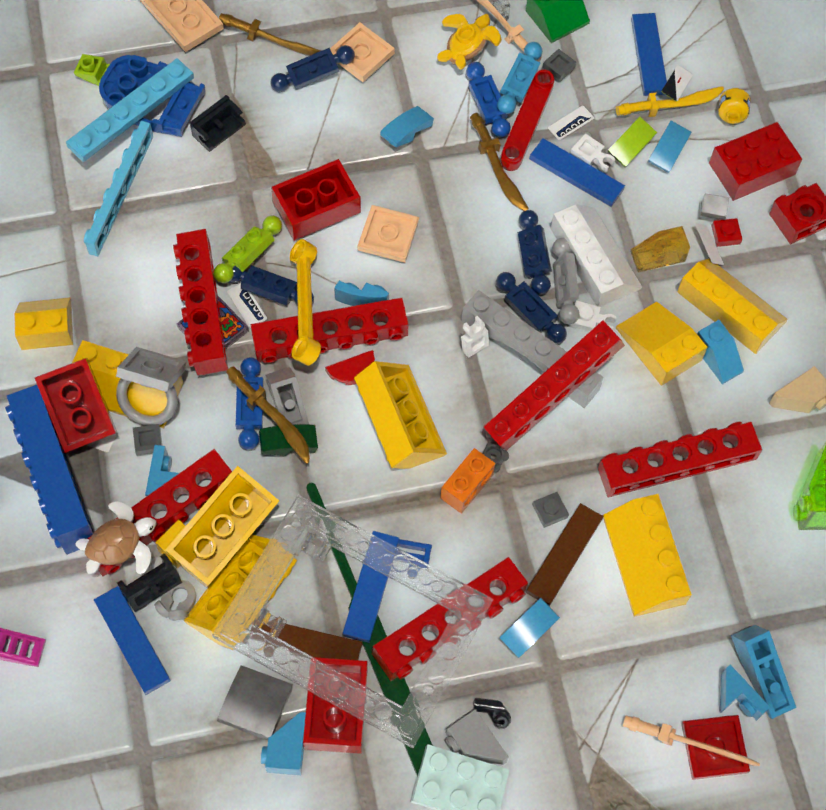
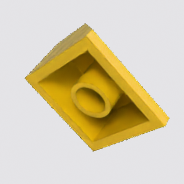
M70 297L20 302L14 313L15 337L21 350L73 345Z

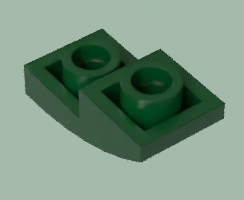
M293 424L304 437L309 452L315 453L318 449L316 426ZM279 426L266 427L259 430L261 454L287 456L289 451H294L285 439Z

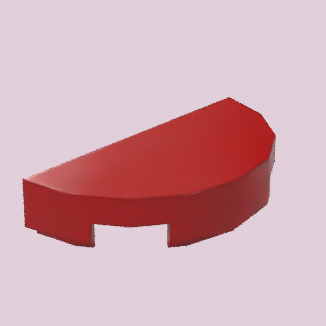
M371 350L326 366L325 371L332 380L346 383V385H355L354 377L375 361L374 351Z

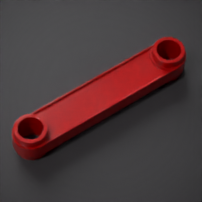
M540 70L535 74L503 147L500 161L502 167L507 171H515L522 164L552 93L554 76L548 70Z

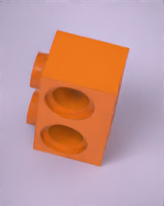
M474 448L441 487L440 499L462 514L494 475L496 463Z

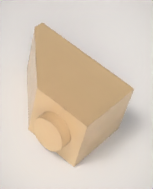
M814 366L775 392L769 404L774 408L810 413L816 408L822 410L826 407V378Z

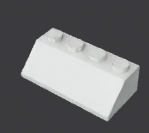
M575 204L553 214L551 231L556 239L565 238L568 242L571 253L575 255L577 274L596 306L601 307L642 289V285L594 208Z

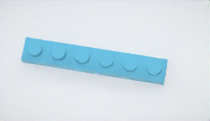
M176 58L67 140V147L84 163L193 80V72Z
M141 121L138 129H134L131 136V144L123 152L122 163L113 173V182L110 188H107L104 192L102 206L95 211L94 223L91 229H88L85 233L84 243L90 255L99 256L151 144L153 132L151 124Z

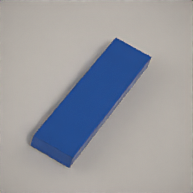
M632 14L631 21L643 96H648L649 93L666 95L662 92L667 80L656 14Z
M542 138L530 154L529 159L610 207L613 206L624 191V184Z
M377 531L372 532L343 630V636L370 643L398 547L399 537Z
M117 586L93 599L145 695L170 682L166 671L120 588Z

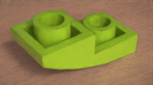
M82 54L74 74L83 80L99 86L100 80L110 64L106 63L104 57Z
M639 116L611 146L608 152L626 167L657 132Z

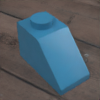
M720 320L698 331L697 335L708 347L703 360L721 384L744 372L735 340Z
M306 712L298 713L268 738L267 747H262L261 764H265L267 773L301 776Z

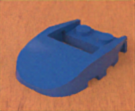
M124 55L115 59L108 66L99 83V92L105 105L110 109L168 64L161 61L158 64L151 63L145 57L136 55ZM192 82L187 83L172 95L159 120L141 118L135 125L139 126L141 121L151 124L153 132L182 137L184 128L200 99L205 95V85L201 83L200 86H197Z

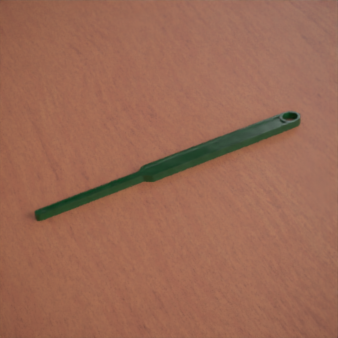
M309 483L306 487L307 493L351 597L348 607L349 611L357 582L317 486L314 483ZM377 616L370 643L362 641L363 647L418 777L425 747L428 744L432 745V742L405 678L399 679L397 677L390 681L372 655L373 646L387 637L379 616Z

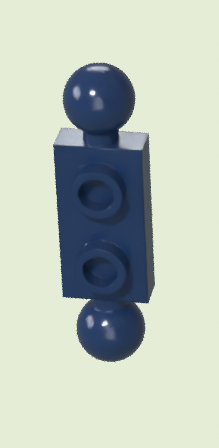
M343 45L333 55L329 47L287 65L286 68L289 74H274L270 81L271 87L276 92H284L290 83L294 84L296 90L339 72L338 63L344 65L352 63L355 58V52L352 47Z
M525 210L519 216V224L525 230L517 232L525 276L528 279L533 278L531 289L536 294L542 295L547 293L551 287L549 278L544 274L552 272L545 232L541 225H537L538 215L536 212Z
M252 265L248 272H241L238 267H233L234 276L230 282L237 283L241 281V289L286 306L293 299L298 306L296 281ZM312 293V304H313V302H314V295H313V293Z
M509 272L500 273L496 278V285L499 290L509 292L505 295V301L532 328L540 333L546 330L547 338L555 344L564 342L567 337L565 327L560 324H554L557 321L558 315L525 281L516 286V279L513 274Z

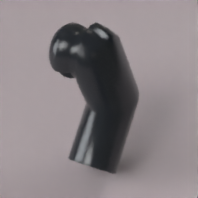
M475 698L474 710L479 713H487L496 727L500 729H505L509 726L511 716L501 701Z

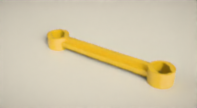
M300 239L293 245L290 251V260L297 264L299 336L292 348V357L309 366L317 360L321 350L320 343L313 339L311 264L316 258L317 247L304 239Z

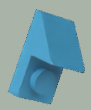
M154 446L145 496H148L179 474L169 472L172 458L168 456L165 446Z
M730 664L721 674L720 712L722 713L737 700L740 703L739 707L748 717H753L757 721L770 706Z

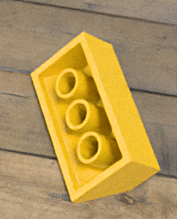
M710 258L697 262L682 278L677 293L714 322L720 320L734 338L755 354L788 320L718 264L712 263Z
M82 340L72 363L88 358L108 410L126 416L117 401L116 390L121 378L116 377L117 367L129 354ZM182 376L173 384L177 397L183 386ZM135 382L129 384L127 397L131 406L136 411L144 415L153 416L160 414L167 405L165 391L145 387ZM167 422L159 425L160 428L164 429Z
M374 361L354 377L358 391L364 400L368 415L374 424L377 437L381 441L391 468L410 469L444 457L447 454L409 365Z
M237 466L165 551L207 588L277 505L279 500Z
M659 494L633 499L603 514V520L633 616L636 617L686 605L692 594Z
M251 534L214 578L189 612L188 617L183 621L218 645L233 650L243 640L244 634L251 624L258 619L266 603L274 597L276 589L284 578L291 573L292 567L297 560L278 541Z

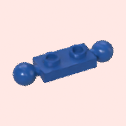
M472 62L466 69V74L471 80L468 86L485 124L493 122L491 127L493 134L500 138L505 137L509 134L511 126L505 119L508 118V114L499 111L497 107L501 95L492 75L484 77V66L479 62Z
M253 357L244 359L240 365V370L245 376L243 378L256 391L259 389V385L264 388L263 377H256L261 371L260 362ZM237 387L236 429H244L239 434L238 442L242 448L252 450L259 444V435L254 429L263 428V410L256 405L252 411L247 406L246 400L248 397Z

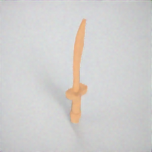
M477 0L509 32L508 36L504 38L508 44L514 41L524 52L528 42L520 34L524 30L519 24L515 28L511 27L488 0Z
M625 716L624 727L634 732L639 731L658 737V740L664 744L672 746L673 740H677L737 761L760 766V763L745 756L675 734L676 729L672 728L671 725L663 723L662 727L641 721L640 718L634 716Z

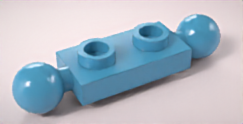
M530 42L525 46L524 54L519 52L499 92L503 94L497 103L499 111L510 114L516 109V101L522 102L540 65V62L536 61L542 56L543 52L539 43Z

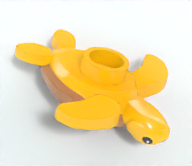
M462 14L449 15L443 19L442 24L444 27H455L457 31L450 36L447 50L441 51L437 59L440 62L450 60L452 64H456L457 68L462 70L466 66L467 61L482 51L487 40L498 46L502 40L501 35L494 26H489L490 17L488 14L479 16L475 19L474 24H469Z

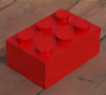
M775 122L714 147L709 164L734 201L796 175L802 162V157L779 123Z
M339 159L271 187L273 203L294 241L361 213V197Z
M88 358L35 377L65 453L116 433L117 430Z
M311 657L303 737L304 750L362 753L368 661Z

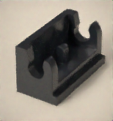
M225 95L190 121L192 136L210 152L246 125L245 120L240 116L243 112L230 100L229 96Z
M165 553L160 556L162 564L125 586L122 580L117 582L134 612L182 583L176 568Z

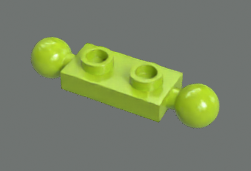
M274 215L268 216L263 221L262 229L254 226L222 257L224 263L218 264L215 267V279L220 283L230 282L234 276V266L243 272L275 241L273 235L278 234L282 229L280 218Z

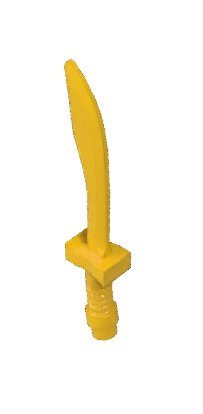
M724 87L697 91L679 98L678 101L673 99L656 100V93H649L647 101L627 102L616 106V114L618 116L629 115L633 112L649 110V117H656L658 109L699 105L712 101L722 93Z

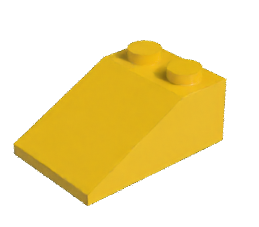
M658 302L653 303L616 326L617 331L661 386L701 362L708 348L689 325Z

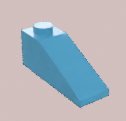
M753 625L731 635L739 660L755 691L770 706L766 711L768 716L773 719L795 709L796 705L770 631Z

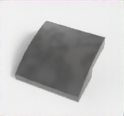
M241 665L225 698L217 722L268 740L278 726L282 711L292 692L293 684Z

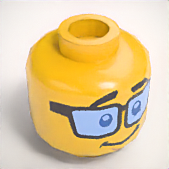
M731 88L723 92L718 108L720 118L730 124H737L746 120L750 113L751 98L749 94L740 88Z

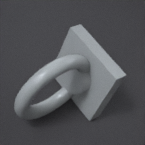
M136 347L117 367L116 377L121 379L117 385L116 396L124 414L134 422L145 426L161 425L167 422L174 415L178 403L177 393L173 384L185 371L186 361ZM135 382L145 387L165 391L167 397L165 409L160 414L153 416L144 415L136 411L131 406L127 397L129 384Z

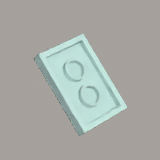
M428 744L425 747L411 802L434 810H500L509 769Z

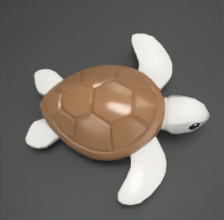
M112 502L108 505L109 509L118 516V519L104 523L92 534L90 539H79L75 544L90 559L86 563L88 574H95L101 564H120L134 555L136 558V572L142 575L149 569L151 552L145 544L139 541V537L150 534L156 526V520L145 517L134 524L132 508L122 502Z

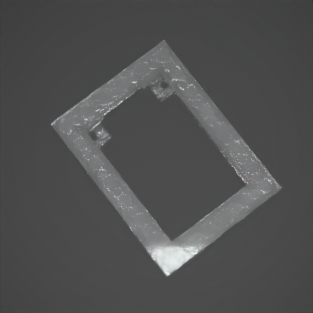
M298 495L217 625L212 637L414 749L493 599ZM315 538L323 541L321 547L313 544ZM331 547H334L454 612L403 707L278 638L287 620L280 616L277 618L267 610L270 604L268 599L295 555L299 556L301 551L317 560L324 561ZM263 624L272 628L269 633L261 629Z

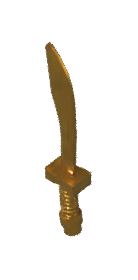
M221 13L219 19L225 26H232L249 33L246 39L252 42L256 36H260L309 56L321 51L259 29L262 21L254 19L252 24L230 14Z
M478 113L472 114L470 116L472 125L482 142L479 141L478 147L480 154L487 153L495 176L508 200L519 209L528 210L529 208L517 186L507 176L496 152L500 151L501 144L499 139L492 140L483 118Z
M235 366L230 367L226 373L231 382L236 384L248 397L246 400L247 406L253 411L257 405L270 416L281 429L289 445L304 463L308 464L310 460L308 445L298 429L265 399L266 390L259 385V389L256 391L243 378V374Z

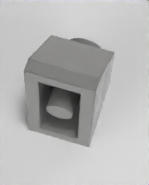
M288 367L266 374V380L275 408L292 424H309L297 379L292 369Z
M473 710L447 728L446 735L448 738L445 741L452 752H458L461 755L490 764L502 766L507 763L509 756L476 710Z

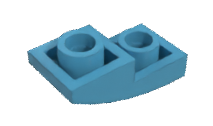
M416 106L387 124L381 130L380 135L393 146L399 147L413 141L416 132L431 127L434 118L419 106Z
M670 121L648 162L669 173L692 132Z
M340 280L334 288L335 300L350 306L389 300V292L383 287L371 285L367 282L362 290L352 283H344Z
M540 598L500 636V639L519 658L560 617Z

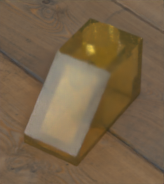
M683 226L658 231L633 247L630 252L637 271L643 272L685 262L690 245Z

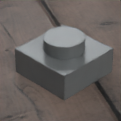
M558 49L543 62L542 68L550 71L554 78L561 81L576 67V61Z
M159 424L133 427L136 456L152 454L155 445L162 446Z
M558 492L533 501L532 505L544 528L565 520L569 516Z

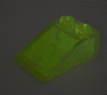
M826 442L817 453L798 501L793 507V517L795 521H798L799 530H826Z

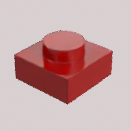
M737 218L713 221L711 227L716 247L741 244L743 239Z

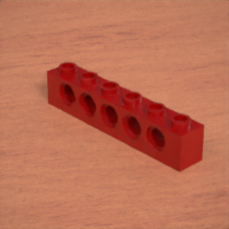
M201 229L176 234L177 244L173 245L176 260H180V265H176L178 280H182L183 286H179L181 301H185L186 306L181 308L184 323L188 322V329L184 330L187 345L191 344V351L187 352L189 366L195 367L198 376L228 370L214 277L211 245L207 230Z
M403 298L312 313L313 339L321 345L320 354L332 349L339 348L345 350L352 348L354 345H373L382 340L390 339L395 341L408 336L409 324ZM298 316L250 324L256 358L259 362L272 363L277 359L287 357L293 359L292 348L299 338ZM379 321H383V322H385L386 324H385V325H382V326H379V325H376L375 323H376V322H379ZM352 326L361 327L359 330L350 329ZM328 330H333L336 333L329 335L325 332ZM277 339L285 340V342L281 344H277L274 341H276Z
M602 320L484 426L485 430L500 447L507 451L625 346L624 343Z
M735 422L724 429L711 428L700 435L693 436L692 434L681 436L676 441L668 442L663 440L655 443L652 447L644 449L643 447H635L629 450L628 453L620 455L618 453L608 454L601 459L598 471L609 498L758 459L762 452V447L752 422L744 424L742 422ZM723 442H730L734 448L725 446ZM698 448L707 449L709 454L701 453ZM673 454H680L685 460H677ZM654 460L658 462L660 466L653 467L648 463V461ZM623 467H631L635 473H627Z
M215 449L131 507L134 513V524L145 517L156 520L154 530L147 536L139 537L140 542L147 546L152 541L156 542L178 520L182 523L186 522L189 515L197 509L200 510L232 473V470ZM203 479L211 480L209 485L205 487L199 486L200 481ZM183 494L189 495L185 502H177L179 496ZM158 511H167L163 518H154ZM122 563L114 565L101 564L98 571L104 577L106 574L110 575L118 571Z
M507 557L375 644L372 655L390 681L397 677L403 679L413 671V666L419 662L425 664L436 656L435 651L443 646L445 649L451 647L459 640V635L465 631L468 634L472 633L480 627V621L488 616L490 619L496 617L503 611V606L510 601L512 604H515L526 595L524 592L528 581L512 560ZM498 587L503 591V594L495 595L490 591V588ZM475 601L480 604L481 609L473 610L467 603ZM454 616L458 619L459 623L457 625H450L446 622L445 618ZM432 631L437 638L427 640L423 637L422 633ZM403 646H409L413 649L414 653L406 656L399 649Z

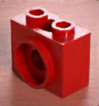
M817 183L808 187L806 185L801 186L794 193L788 196L781 195L773 202L769 215L790 245L826 228V195Z

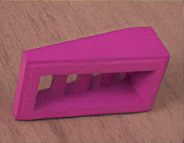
M0 628V660L39 667L46 640ZM6 640H11L8 651L3 652ZM18 641L22 642L19 655H16L15 651ZM29 644H34L31 657H26Z

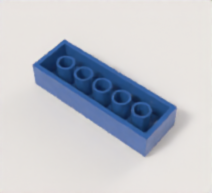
M37 385L6 395L9 405L5 409L15 428L13 432L18 444L22 448L23 452L21 454L26 467L30 471L31 476L29 477L33 488L37 491L39 506L48 523L46 525L49 534L54 540L56 547H62L66 555L80 549L75 543L79 539L89 538L94 532Z

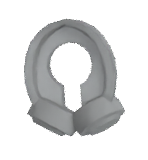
M181 580V584L163 594L161 601L158 600L154 604L156 611L161 616L173 621L184 620L188 617V613L196 601L194 586L188 581ZM180 588L185 589L188 594L187 598L178 604L176 610H171L170 608L174 602L172 599L174 591Z

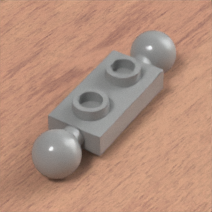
M559 238L553 243L552 247L554 254L558 256V259L553 263L557 308H561L559 317L563 323L574 324L580 315L578 308L573 305L579 299L580 293L577 284V265L575 264V255L571 253L568 242L565 238Z

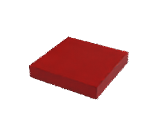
M739 715L690 720L681 723L684 737L747 757ZM685 743L692 780L750 772L749 764Z

